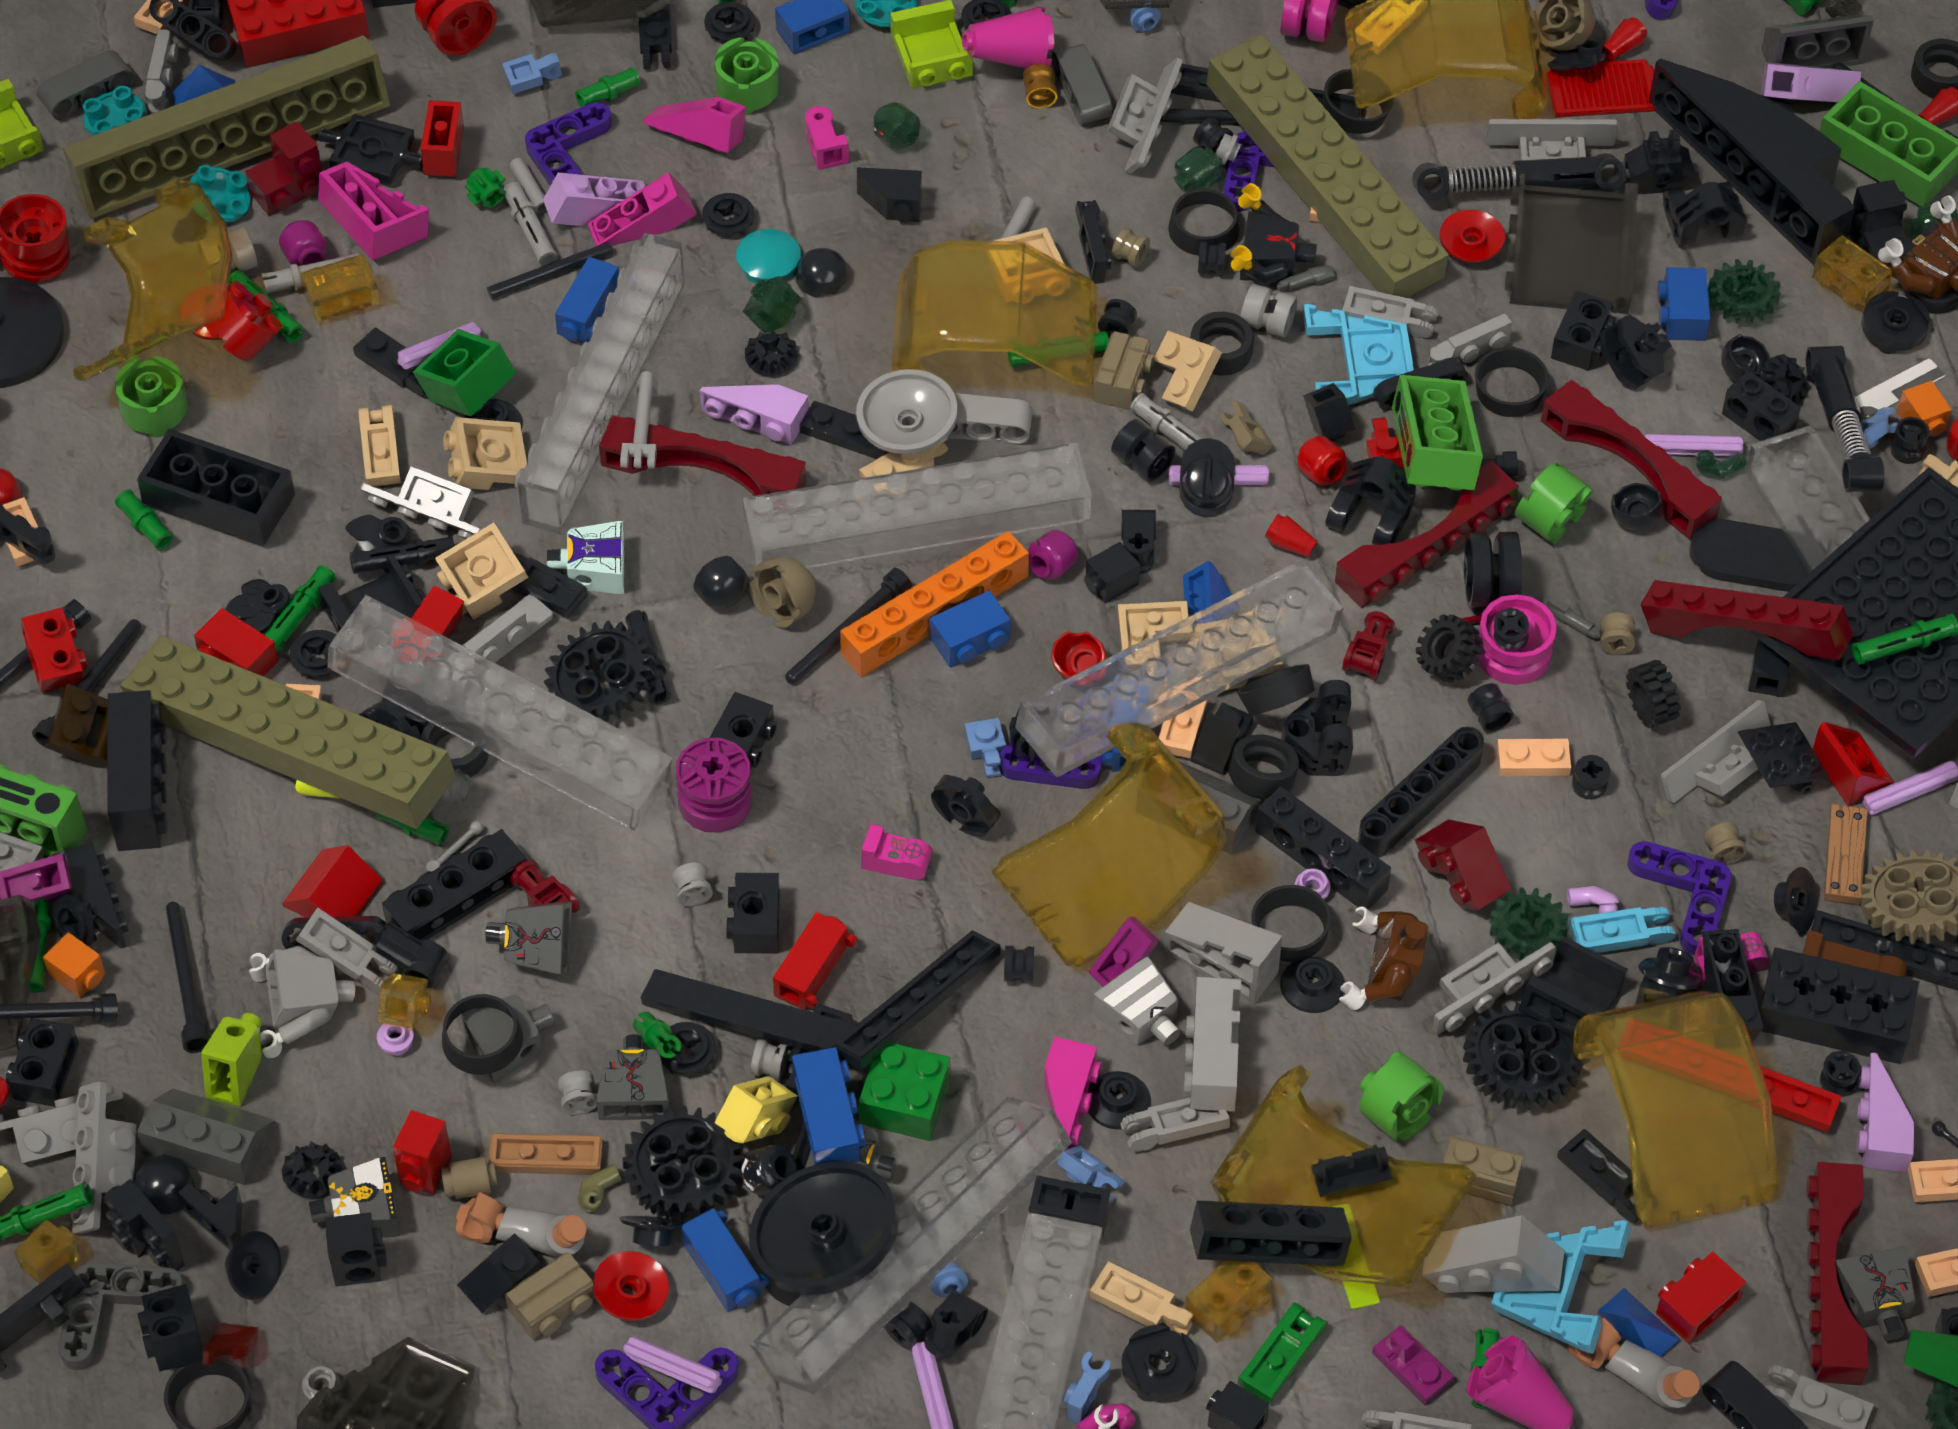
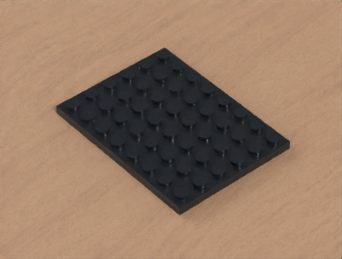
M1928 467L1783 596L1784 598L1844 606L1853 636L1840 660L1807 656L1785 642L1750 630V633L1914 758L1958 718V635L1933 641L1929 647L1923 649L1917 646L1860 665L1853 656L1852 644L1910 627L1914 621L1923 620L1926 622L1951 613L1958 622V488ZM1933 629L1913 635L1912 638L1931 633ZM1899 640L1884 645H1880L1877 648L1879 649L1895 643H1899Z

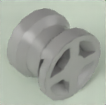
M695 862L687 863L674 870L672 880L679 889L676 893L679 904L688 907L698 906L707 902L712 897V887L710 883L706 882L708 872L705 865Z
M759 1039L752 1057L751 1075L759 1077L762 1074H767L774 1080L781 1081L788 1059V1045L772 1046L766 1040Z
M583 1070L572 1071L558 1079V1090L563 1094L561 1099L563 1112L570 1115H581L597 1107V1094H594L592 1090L595 1085L592 1073Z

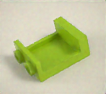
M952 0L890 13L891 37L911 89L973 76V57H970L968 52L963 49L962 39L955 24V8Z
M9 78L0 82V169L44 151L40 131L37 126H32L18 103L14 87Z

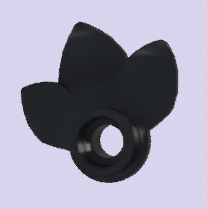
M1587 40L1584 44L1577 45V49L1569 51L1547 48L1548 52L1557 57L1553 61L1548 62V67L1559 71L1569 70L1573 67L1588 69L1598 65L1599 61L1606 58L1603 43L1596 40Z
M364 515L350 521L345 527V530L359 541L353 552L407 544L410 537L408 525L397 517H388L381 520L373 515ZM389 531H395L397 532L399 537L396 539H390L387 537L386 533ZM389 568L383 569L387 574L390 573Z
M254 579L242 584V595H238L230 600L225 610L240 620H245L246 624L262 633L272 626L275 617H279L291 603V595L284 585H270L266 580Z

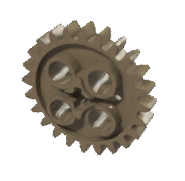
M1911 850L1910 857L1905 858L1898 852L1896 853V861L1893 862L1888 858H1883V867L1873 865L1872 874H1865V884H1861V909L1864 910V918L1866 920L1871 919L1873 929L1882 927L1883 936L1895 932L1896 941H1900L1904 936H1909L1910 943L1914 944L1917 937H1922L1924 942L1929 944L1931 936H1936L1940 941H1944L1945 932L1954 936L1958 935V866L1956 857L1945 861L1943 852L1934 858L1930 856L1929 850H1926L1923 856H1917L1916 852Z

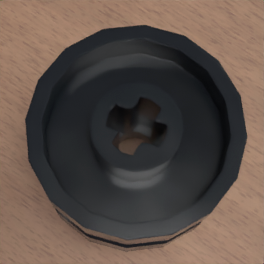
M1468 532L1465 542L1463 573L1466 601L1469 608H1487L1492 600L1493 591L1495 600L1502 596L1521 595L1522 553L1517 532H1499L1494 540L1493 550L1491 539L1486 532Z

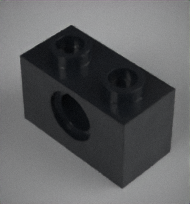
M734 692L709 738H723L736 743L745 751L750 762V769L751 767L756 768L761 760L762 747L765 741H770L773 738L777 728V721L774 720L773 705Z
M779 873L735 874V887H728V908H734V917H727L726 927L727 939H733L734 953L778 954ZM752 911L759 912L755 915L747 914Z

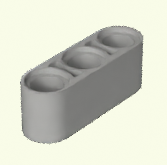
M954 393L957 400L958 417L953 430L947 436L948 438L1006 444H1022L1028 441L1033 416V407L1028 402L1019 399Z

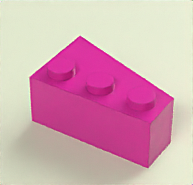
M347 161L319 173L318 201L372 261L427 238L429 209L423 205L416 207L404 200V194L397 190L392 193L380 186V180Z

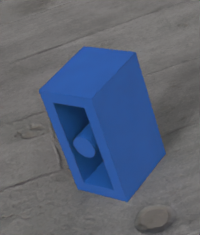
M794 0L775 8L776 30L793 55L849 32V10L842 0Z
M1666 267L1664 281H1658L1657 298L1663 301V306H1660L1659 325L1665 326L1666 340L1706 341L1710 322L1706 268Z
M989 590L929 618V638L951 668L959 663H967L989 649H997L1010 640L1011 620Z

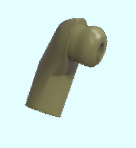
M614 1164L583 1179L578 1195V1203L582 1210L594 1212L599 1209L602 1204L604 1190L621 1181V1176Z

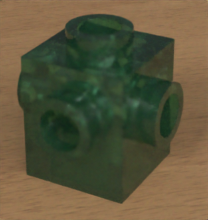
M780 276L769 280L762 279L751 289L750 293L752 296L742 312L765 334L773 329L776 330L784 327L793 319L796 314L795 308L801 297Z

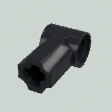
M390 921L377 934L371 949L402 968L406 979L422 988H431L434 985L449 956L445 948L430 940L420 941Z

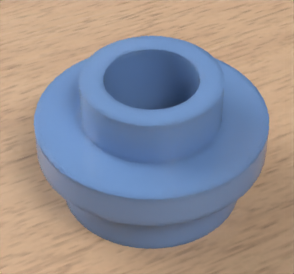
M1141 2L1134 6L1130 12V24L1138 32L1152 30L1161 18L1159 9L1150 2Z
M943 1263L933 1270L930 1280L932 1292L940 1297H947L953 1290L962 1292L968 1285L966 1272L956 1263Z

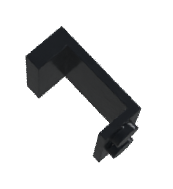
M394 554L387 557L389 574L342 595H338L331 582L318 587L322 608L352 657L399 636L425 599L423 591L421 589L415 590L413 587V578L408 567L405 564L400 566Z
M1563 936L1559 942L1552 967L1540 978L1533 975L1527 983L1519 1010L1540 1021L1549 1023L1552 1027L1584 1043L1618 997L1628 968Z

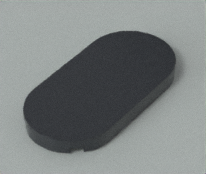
M1726 519L1711 520L1702 524L1693 533L1689 547V555L1694 565L1696 562L1701 567L1700 571L1708 577L1789 592L1827 558L1822 545L1807 534Z

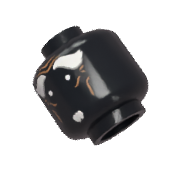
M781 1145L759 1147L750 1151L743 1159L741 1166L742 1178L746 1187L752 1193L766 1196L782 1180L797 1172V1164L791 1152Z

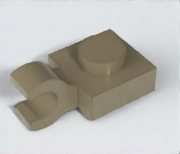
M1234 400L1232 405L1235 408V415L1232 417L1231 414L1222 412L1220 414L1221 421L1231 427L1236 436L1235 442L1242 450L1265 455L1273 445L1259 422L1251 419L1247 406Z

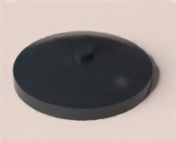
M0 277V388H6L23 383L47 368L57 356L64 338L63 320L54 298L40 286L14 277Z
M834 1161L815 1164L799 1170L782 1180L762 1200L750 1226L749 1244L751 1253L765 1278L782 1290L800 1295L832 1293L860 1281L884 1260L897 1236L899 1210L889 1186L875 1171L851 1162Z

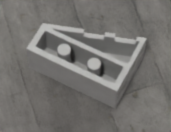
M1188 902L1165 931L1163 951L1207 977L1241 979L1240 996L1255 1004L1278 974L1282 935Z
M1197 977L1194 1016H1187L1186 1038H1193V1044L1186 1043L1185 1066H1192V1072L1185 1071L1184 1094H1191L1190 1109L1235 1112L1241 979Z
M1523 1215L1428 1235L1422 1276L1444 1293L1560 1291L1565 1250Z

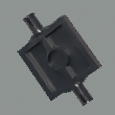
M354 114L348 126L338 133L325 128H321L318 140L320 142L335 145V150L329 159L330 168L347 161L377 178L380 182L389 185L403 164L423 168L421 154L408 151L415 139L414 129Z

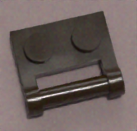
M67 684L63 689L45 748L97 768H106L108 699ZM95 712L105 717L96 747L90 748L85 745Z

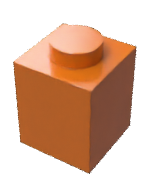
M1932 380L1902 391L1897 413L1902 419L1916 417L1923 420L1929 427L1930 437H1936L1947 429L1952 412L1951 407Z
M69 932L43 956L48 975L80 999L89 990L95 989L105 975L101 956Z

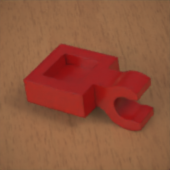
M1385 417L1372 419L1374 432L1371 433L1372 440H1366L1368 457H1386L1394 461L1400 468H1404L1398 436L1389 437L1388 424Z

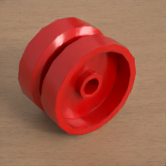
M417 0L414 9L416 20L423 30L429 34V38L443 54L451 56L466 54L478 48L493 32L497 21L496 10L489 0Z

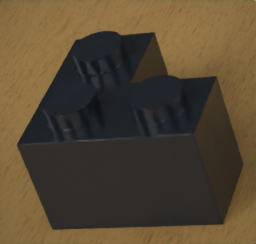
M1894 179L1857 187L1853 201L1855 209L1849 229V236L1870 278L1891 274V262H1882L1878 257L1879 250L1885 247L1887 241L1893 238L1898 239L1902 243L1903 248L1912 241L1910 237H1906L1901 223L1903 213L1907 209V199L1904 192L1899 191Z

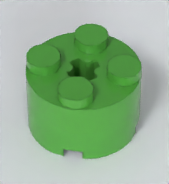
M743 37L732 39L718 49L714 63L715 88L718 97L746 106L745 115H749L754 110L767 106L778 97L779 67L777 53L769 43L754 38L755 42L744 41Z
M151 356L152 360L140 361V358H137L125 364L116 376L115 392L121 417L131 429L146 433L151 437H161L166 434L168 429L179 424L188 411L183 379L176 364L166 358Z
M1558 462L1556 464L1552 463L1530 486L1532 491L1528 496V500L1522 497L1516 508L1515 516L1555 545L1567 530L1564 526L1570 520L1574 523L1578 522L1587 510V506L1584 504L1589 500L1594 490Z
M1396 1051L1377 1073L1370 1072L1362 1080L1360 1090L1363 1091V1095L1360 1100L1359 1110L1362 1115L1391 1138L1397 1141L1398 1137L1404 1141L1417 1134L1431 1119L1432 1116L1427 1111L1432 1103L1439 1106L1444 1087L1438 1079L1409 1056L1404 1055L1401 1051Z

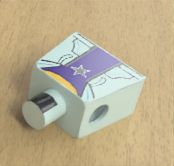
M623 521L570 529L567 532V549H547V566L554 570L567 569L568 577L585 585L588 591L624 594Z

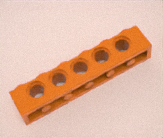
M1006 531L840 631L841 655L862 678L928 638L929 618L989 590L996 597L1028 578L1029 552L1009 531Z

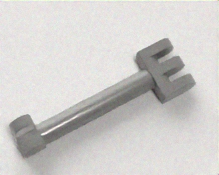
M644 371L637 379L636 392L638 402L633 443H622L620 466L623 468H628L629 457H634V468H642L643 457L647 458L648 469H655L656 444H647L651 399L652 396L658 395V380L653 373Z

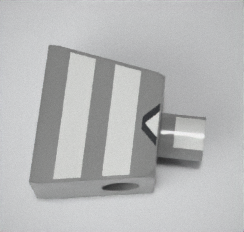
M1148 956L1094 993L1093 1013L1134 1044L1140 1045L1155 1035L1164 1046H1168L1181 1033V1030L1172 1022L1177 1017V997Z

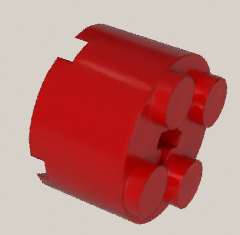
M234 281L202 316L203 323L212 337L215 339L219 334L226 341L222 347L232 355L245 361H249L256 356L283 328L281 322L270 311L273 307L271 301L261 293H257L255 296L239 281Z

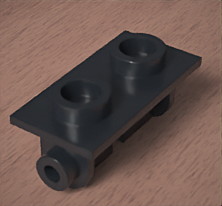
M1373 1145V1148L1353 1152L1352 1156L1348 1157L1342 1155L1326 1160L1321 1158L1318 1159L1317 1164L1311 1166L1320 1198L1393 1179L1385 1146L1378 1148L1377 1145Z

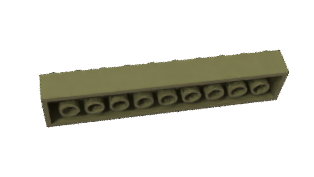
M1263 34L1209 60L1207 86L1260 150L1264 152L1311 210L1312 207L1317 213L1319 221L1378 292L1408 298L1444 279L1449 256Z
M362 35L62 148L77 198L89 218L92 219L188 183L202 165L225 169L270 152L272 147L269 135L296 121L312 136L318 134L321 128L328 130L349 122L354 114L365 116L389 107L390 102L378 53L367 38ZM224 142L225 146L220 151H217L218 145Z
M161 635L120 685L122 692L151 690L154 704H160L162 723L165 726L415 829L420 826L456 778L447 750Z

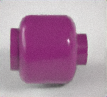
M307 220L292 222L286 226L279 237L280 249L290 264L302 266L323 261L327 251V244L318 227L313 222Z
M1050 530L1032 542L1028 548L1030 569L1035 575L1046 580L1058 579L1072 569L1078 561V550L1074 540L1060 530Z

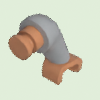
M481 1192L477 1194L476 1198L473 1197L465 1205H460L455 1217L458 1220L456 1232L464 1239L476 1243H488L494 1230H496V1239L506 1241L515 1233L527 1248L557 1258L566 1252H569L571 1255L578 1252L584 1244L586 1224L579 1216L559 1215L508 1206L505 1213H502L505 1204Z
M1605 1318L1600 1319L1602 1328L1594 1354L1587 1353L1568 1344V1350L1571 1355L1587 1367L1598 1369L1606 1359L1609 1360L1605 1367L1607 1370L1632 1385L1662 1407L1673 1409L1684 1407L1698 1393L1700 1382L1694 1372L1678 1367L1628 1340H1625L1622 1346L1618 1343L1623 1336Z

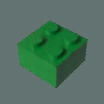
M457 329L413 373L430 402L472 416L481 410L484 404L506 385L516 374V371L500 343Z
M895 1043L886 1047L871 1063L859 1099V1124L931 1141L950 1082V1057Z

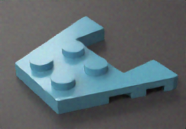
M1304 304L1303 317L1306 336L1341 334L1348 381L1315 382V390L1334 383L1344 393L1349 406L1374 397L1373 390L1380 382L1414 370L1406 324L1364 315L1363 319L1346 316L1345 311L1332 309L1330 313L1316 310V305Z
M1624 1220L1614 1222V1227L1596 1229L1595 1225L1582 1227L1580 1233L1560 1236L1559 1232L1545 1234L1565 1250L1560 1291L1495 1292L1491 1302L1495 1312L1582 1351L1594 1354L1602 1328L1599 1316L1567 1313L1584 1256L1590 1254L1623 1258L1631 1233L1629 1222Z

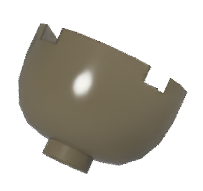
M1538 0L1540 4L1537 6L1536 11L1532 10L1530 29L1534 38L1545 47L1558 51L1577 49V45H1582L1589 39L1595 27V12L1589 0Z
M774 557L752 568L751 573H754V580L749 582L752 600L763 617L769 612L778 620V622L773 623L774 626L786 628L810 612L816 600V586L812 573L801 562L791 557Z

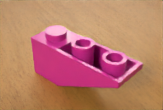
M712 97L658 106L643 119V123L655 127L660 132H669L683 137L686 141L698 142L711 147L717 152L728 153L743 140L746 106L721 97Z
M666 173L588 222V226L596 246L606 242L613 246L671 231L695 216L696 211L688 191L670 173Z
M1054 1036L1044 1067V1088L1062 1154L1063 1151L1070 1149L1071 1145L1078 1146L1083 1125L1078 1124L1081 1114H1088L1092 1100V1093H1089L1088 1089L1090 1083L1097 1084L1102 1062L1096 1061V1046Z

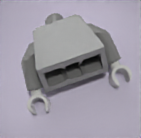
M301 946L285 950L275 949L269 955V958H266L261 953H255L250 958L253 968L249 970L252 979L256 982L267 980L273 1028H279V1032L276 1034L270 1030L260 1033L261 1045L273 1042L262 1050L266 1058L278 1056L282 1050V1042L289 1044L326 1024L331 1019L338 1002H353L354 981L336 980L334 965L329 958L319 957Z

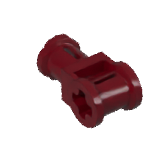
M1373 611L1367 613L1364 619L1365 628L1363 632L1357 631L1354 640L1350 642L1345 654L1342 670L1348 672L1351 669L1370 675V679L1376 681L1385 658L1386 638L1388 634L1393 632L1395 622L1387 614Z
M526 860L516 867L512 873L510 882L514 887H520L527 894L528 906L572 901L571 912L576 913L580 910L579 902L573 892L565 884H561L553 875L546 878L539 871V865L534 860Z

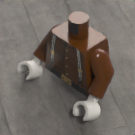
M1949 195L1943 197L1941 203L1939 201L1934 202L1930 208V212L1934 217L1941 218V223L1935 221L1904 248L1898 239L1893 238L1887 241L1885 247L1880 249L1878 257L1882 262H1891V276L1897 279L1906 291L1922 293L1933 299H1939L1951 288L1958 292V223L1956 218H1951L1950 215L1954 212L1956 203Z
M1358 907L1355 913L1362 916L1363 919L1358 923H1352L1353 926L1366 934L1374 933L1379 927L1368 984L1365 985V989L1362 990L1353 982L1344 983L1340 990L1346 995L1340 997L1339 1000L1352 1010L1359 1009L1366 999L1369 1002L1387 998L1401 1001L1421 969L1429 927L1426 923L1419 921L1415 915L1408 912H1380L1377 916L1365 907Z

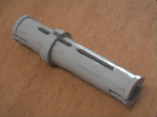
M519 182L507 184L503 189L505 191V198L512 209L511 216L514 222L520 225L540 266H544L557 261L558 255L554 251L545 230L536 216L537 209L534 203L528 200Z
M356 253L302 266L291 264L289 265L290 268L261 273L264 292L269 294L294 288L296 291L301 290L302 286L363 274L361 260H359L360 256Z
M1144 393L1139 394L1131 403L1130 411L1148 422L1155 433L1164 434L1183 450H1186L1191 443L1203 439L1173 417V412L1170 409L1161 408Z

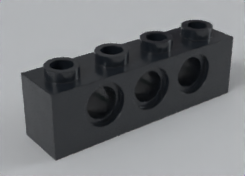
M1282 786L1258 807L1255 831L1305 869L1314 868L1321 870L1329 879L1330 887L1355 906L1369 909L1388 891L1391 867Z
M503 829L492 835H486L470 849L453 855L444 865L432 872L429 871L422 874L416 882L405 889L397 890L390 894L382 902L385 922H392L420 941L428 940L514 886L510 882L512 873L516 867L527 859ZM483 867H488V869L486 870H478ZM451 886H459V887L454 888V889H450V888H449V887H451ZM423 904H429L426 907H418Z
M1197 1200L1190 1226L1197 1260L1344 1266L1352 1240L1346 1214L1342 1207Z

